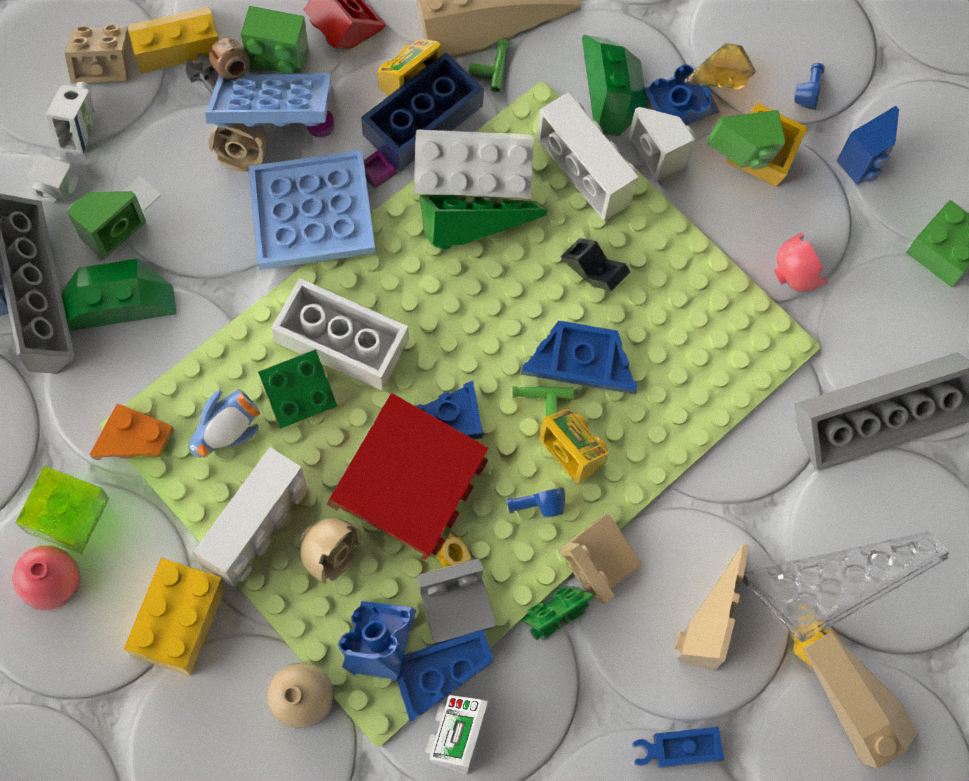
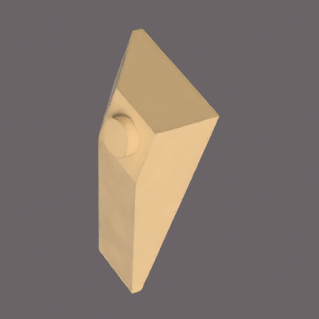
M743 544L684 632L679 631L674 649L679 650L677 660L711 671L717 669L726 660L735 619L729 617L733 616L739 602L740 594L735 592V587L741 585L749 545Z
M829 632L819 640L803 647L861 763L879 769L906 753L917 731L904 705L833 633Z

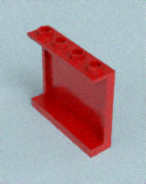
M391 393L329 498L327 505L337 511L339 508L344 509L423 554L421 559L426 560L431 553L436 556L442 547L445 539L440 536L445 527L451 529L460 513L455 509L459 501L466 502L472 492L474 485L470 484V481L476 473L480 476L488 462V459L484 457L488 447Z

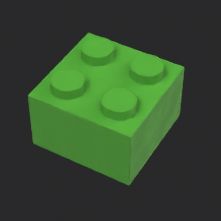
M249 6L242 27L241 38L243 48L250 57V66L258 70L268 69L279 71L280 73H302L309 49L305 17Z
M949 200L916 237L906 253L951 287L955 285L969 268V213L952 200Z

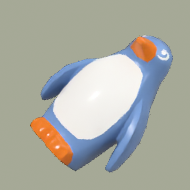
M237 389L220 401L218 400L222 391L218 390L207 400L201 412L200 421L195 433L188 444L192 455L205 458L219 448L245 443L257 432L258 424L248 426L261 412L243 390Z

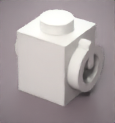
M40 153L26 177L32 187V193L47 202L57 200L65 202L69 193H73L77 186V176L70 162L60 157L54 159Z

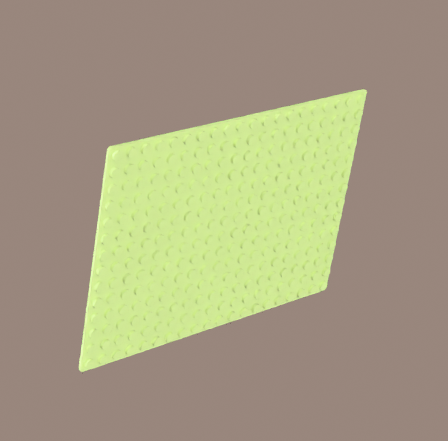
M538 82L475 131L533 135L531 198L457 195V200L472 202L474 197H484V199L491 200L495 204H499L501 199L536 201L547 209V216L463 245H452L450 249H439L434 247L425 237L420 195L441 194L414 193V180H412L371 212L375 254L306 263L124 405L173 426L174 432L160 457L136 456L134 458H127V460L199 543L269 447L302 467L306 481L305 488L307 489L304 498L299 504L296 505L294 503L287 512L289 517L280 530H274L269 537L271 542L267 550L261 556L257 554L250 564L252 566L250 574L243 582L238 581L236 586L302 662L316 665L328 674L333 684V698L377 747L384 745L409 722L397 679L393 682L391 679L362 674L354 676L342 668L345 657L339 649L338 643L342 635L353 631L354 624L351 617L355 609L360 606L361 601L413 607L416 610L404 655L436 645L419 591L417 575L445 568L439 562L437 555L435 556L431 553L426 560L421 559L423 554L344 509L339 508L337 511L327 505L329 498L391 393L414 406L419 404L426 405L439 399V395L448 391L449 393L463 388V384L473 380L483 431V438L475 439V441L488 447L484 456L488 459V462L480 476L476 473L470 481V484L474 485L472 492L466 502L459 501L455 510L460 513L451 529L445 527L440 537L446 540L450 533L454 537H460L461 541L468 546L471 560L480 558L483 568L482 579L496 622L494 628L484 631L489 648H491L528 614L527 611L531 607L541 603L573 574V571L558 551L561 547L604 515H610L619 530L625 527L814 356L820 348L818 342L640 172L637 171L638 181L631 205L603 221L536 139L540 109L560 97L545 82ZM579 238L597 241L607 259L626 263L631 272L612 292L593 287L561 259L560 256ZM299 278L408 326L409 341L383 391L322 364L338 406L280 429L258 371L302 355L275 343L271 330ZM558 320L617 330L622 342V350L630 364L629 370L633 381H636L637 391L636 394H629L521 375L522 366L533 356L540 343L548 337ZM512 387H573V399H558V412L570 408L575 415L578 413L585 419L590 433L594 437H600L608 448L609 456L606 464L577 485L539 440L542 422L546 417V399L518 396L517 398H512ZM237 389L243 390L261 412L248 426L258 424L257 432L245 443L219 448L205 458L192 455L188 444L195 433L200 421L201 412L207 400L218 390L222 391L218 401ZM109 417L101 423L102 430L105 424L107 423ZM564 488L565 506L564 514L544 518L538 507L509 513L507 498L514 499L543 491ZM326 518L342 519L360 530L361 542L359 547L353 544L350 553L354 555V558L346 570L334 581L327 578V583L324 584L312 576L301 561V536L308 526H314L321 520Z

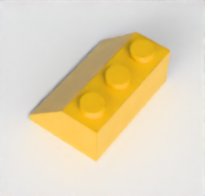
M209 7L128 25L140 73L185 64L187 60L190 62L198 61L197 55L209 57L212 46L219 40Z

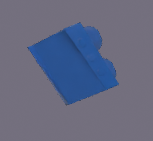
M688 64L676 68L673 77L668 79L658 78L650 86L644 88L655 111L680 117L685 126L720 112L699 70Z
M361 601L360 606L355 609L351 617L354 624L353 631L342 635L338 643L339 649L345 657L342 668L354 676L362 674L388 678L394 682L400 671L416 610L413 607Z

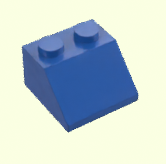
M897 106L892 107L852 131L836 161L856 185L865 180L871 182L882 173V166L891 158L889 154L896 142L899 108Z

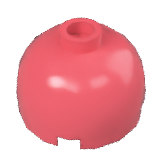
M799 233L784 242L779 248L776 256L778 268L774 269V272L781 285L787 283L795 291L811 292L827 285L828 278L826 276L821 279L819 271L824 268L810 242L807 240L802 243L804 234Z
M40 545L29 549L18 559L13 569L12 581L17 595L26 604L37 610H53L64 606L73 592L76 593L80 582V571L76 561L66 551L53 545Z

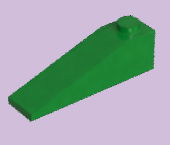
M420 195L425 237L434 247L439 249H450L452 245H463L547 216V209L536 201L501 199L499 204H495V202L484 199V197H474L472 202L457 200V195Z

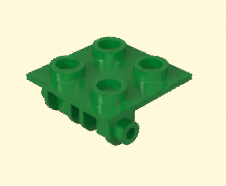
M316 349L258 371L280 429L338 406Z
M574 586L563 587L555 592V598L546 604L539 603L531 607L527 611L528 615L521 620L533 627L530 629V633L536 641L540 638L544 640L556 632L553 624L558 630L562 628L560 619L567 625L570 623V620L573 621L586 613L585 609L589 607L588 601L594 598V595Z

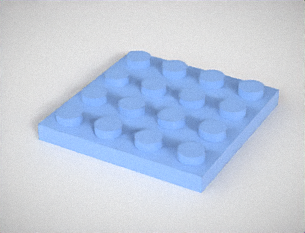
M331 73L244 74L236 80H227L219 75L205 112L206 124L227 127L231 126L232 123H244L245 126L256 127L262 123H273L275 126L282 127L288 126L291 123H303L305 126H317L320 123H325L331 89Z
M362 150L249 166L259 270L376 253Z

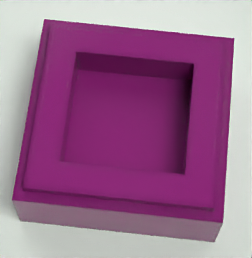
M380 150L364 160L366 180L374 189L397 174V168Z

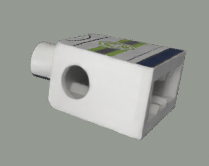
M78 82L75 87L60 86L45 114L56 150L82 155L85 152L96 115L91 98L93 90L85 82Z

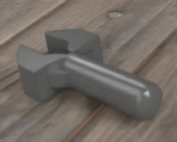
M197 55L203 71L195 69L191 62L187 60L186 74L191 83L196 80L202 81L212 95L216 82L212 78L211 72L215 71V69L211 65L209 57Z

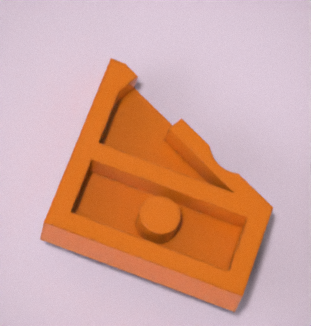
M117 403L89 455L94 460H102V457H120L121 459L134 458L136 456L160 457L174 432V428L167 423Z

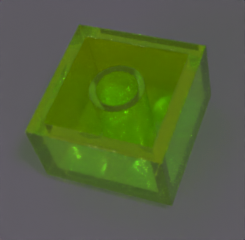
M44 466L15 523L27 534L83 554L109 497L102 487Z

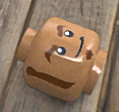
M233 38L218 40L209 52L211 65L224 79L236 80L242 77L250 67L249 54Z

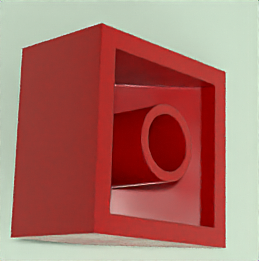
M309 0L303 9L310 18V23L319 29L326 37V42L336 49H352L383 30L386 26L365 0Z

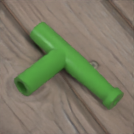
M503 39L498 41L494 66L469 64L468 74L492 77L490 83V90L492 92H499L501 90L506 51L509 46V42Z
M513 386L512 398H517V396L545 398L547 417L558 412V399H573V387Z

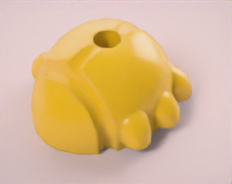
M452 533L447 536L442 547L437 552L438 560L444 567L470 561L471 557L470 553H468L467 544L463 543L460 537H454Z

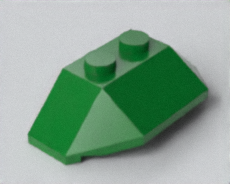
M584 35L582 43L593 120L600 125L603 134L620 136L632 124L635 109L639 107L648 108L641 60L625 47L609 39Z
M139 259L78 267L61 292L69 331L177 314L173 286Z

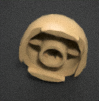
M232 123L231 126L227 127L215 126L208 139L211 153L214 149L218 155L217 160L221 164L242 172L248 171L249 166L261 164L268 149V137L262 125L248 127L244 123Z
M326 518L317 522L314 526H308L301 536L300 554L304 567L312 576L324 584L327 583V578L331 581L336 580L354 558L350 551L353 544L358 547L360 545V530L347 521L335 518Z
M304 662L289 664L279 670L270 680L267 690V704L272 715L283 725L295 729L313 727L323 721L331 711L332 693H334L333 684L328 674L316 665Z

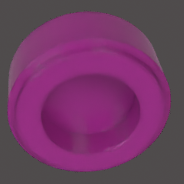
M327 110L325 123H320L317 126H306L308 132L315 137L328 136L334 129L332 113Z

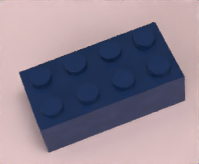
M445 52L361 117L362 135L377 150H380L400 172L415 160L416 131L454 130L483 107L484 88Z

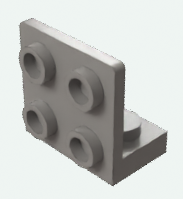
M480 558L417 575L419 591L435 644L480 630L492 629L496 626L482 579L483 568Z

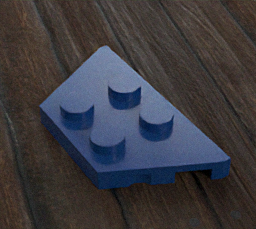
M558 320L548 337L540 343L533 356L522 366L521 375L629 394H636L637 384L636 381H633L629 370L630 364L622 350V342L617 330Z

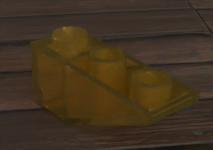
M725 43L684 81L686 84L740 89L749 82V78L756 73V70L742 45Z

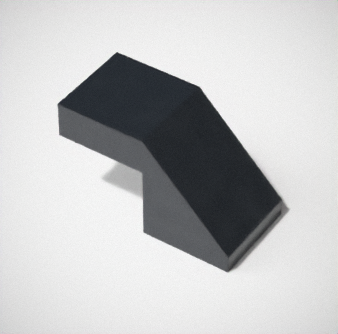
M579 238L560 256L569 267L593 287L611 292L631 272L626 263L607 259L597 241Z

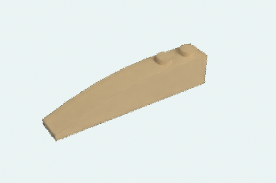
M418 0V18L424 40L438 41L441 44V55L446 52L451 57L485 51L499 40L508 41L519 32L526 29L531 31L538 28V24L547 20L551 22L581 9L580 0Z

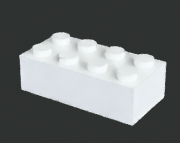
M569 92L541 108L536 139L600 218L606 221L631 205L638 181V173L631 163H627L623 159L617 145L612 141L609 142L603 135L600 125L595 120L592 121L585 113L582 103L579 100H574Z
M417 130L414 193L531 198L533 135Z
M300 278L271 327L275 343L300 354L316 349L322 364L382 391L409 341L408 326Z
M269 447L194 550V554L203 568L221 577L223 581L235 587L238 581L243 582L252 570L250 565L257 554L259 556L264 554L271 542L269 537L275 529L280 530L289 517L287 513L294 503L296 505L299 504L307 492L305 477L300 465Z

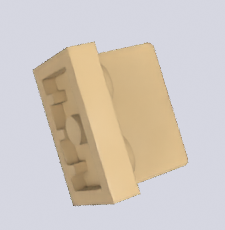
M110 24L103 28L79 26L73 29L64 52L70 83L127 81L128 72L124 47L128 36V28Z
M610 515L602 516L558 550L585 591L594 595L592 601L606 604L615 597L611 589L642 564Z

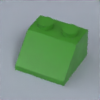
M778 110L721 117L707 138L708 145L741 168L751 166L752 169L767 167L785 145Z
M132 191L89 192L83 198L77 199L67 211L80 239L103 260L146 223L136 194Z

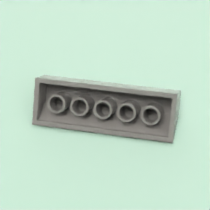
M0 193V271L17 356L29 372L56 374L71 362L75 356L42 201Z
M957 352L795 403L798 431L814 468L820 470L969 422V360Z

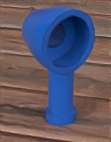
M813 63L810 69V81L797 84L794 97L795 103L805 108L816 110L821 78L825 70L823 64Z
M564 488L543 491L514 499L507 498L509 513L538 507L544 518L564 514L565 506Z

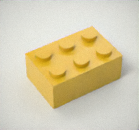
M161 558L124 650L133 657L191 676L226 588L223 579L219 576Z

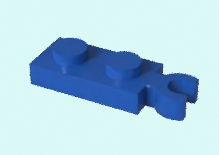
M719 727L656 733L653 735L654 744L644 739H639L632 743V748L642 747L646 751L645 758L634 760V765L636 766L647 765L652 759H657L658 768L720 762L724 760Z

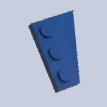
M473 380L463 384V388L452 393H449V391L439 395L437 400L426 405L419 404L416 406L474 440L483 438Z
M484 630L403 656L396 679L410 724L493 663L494 660Z

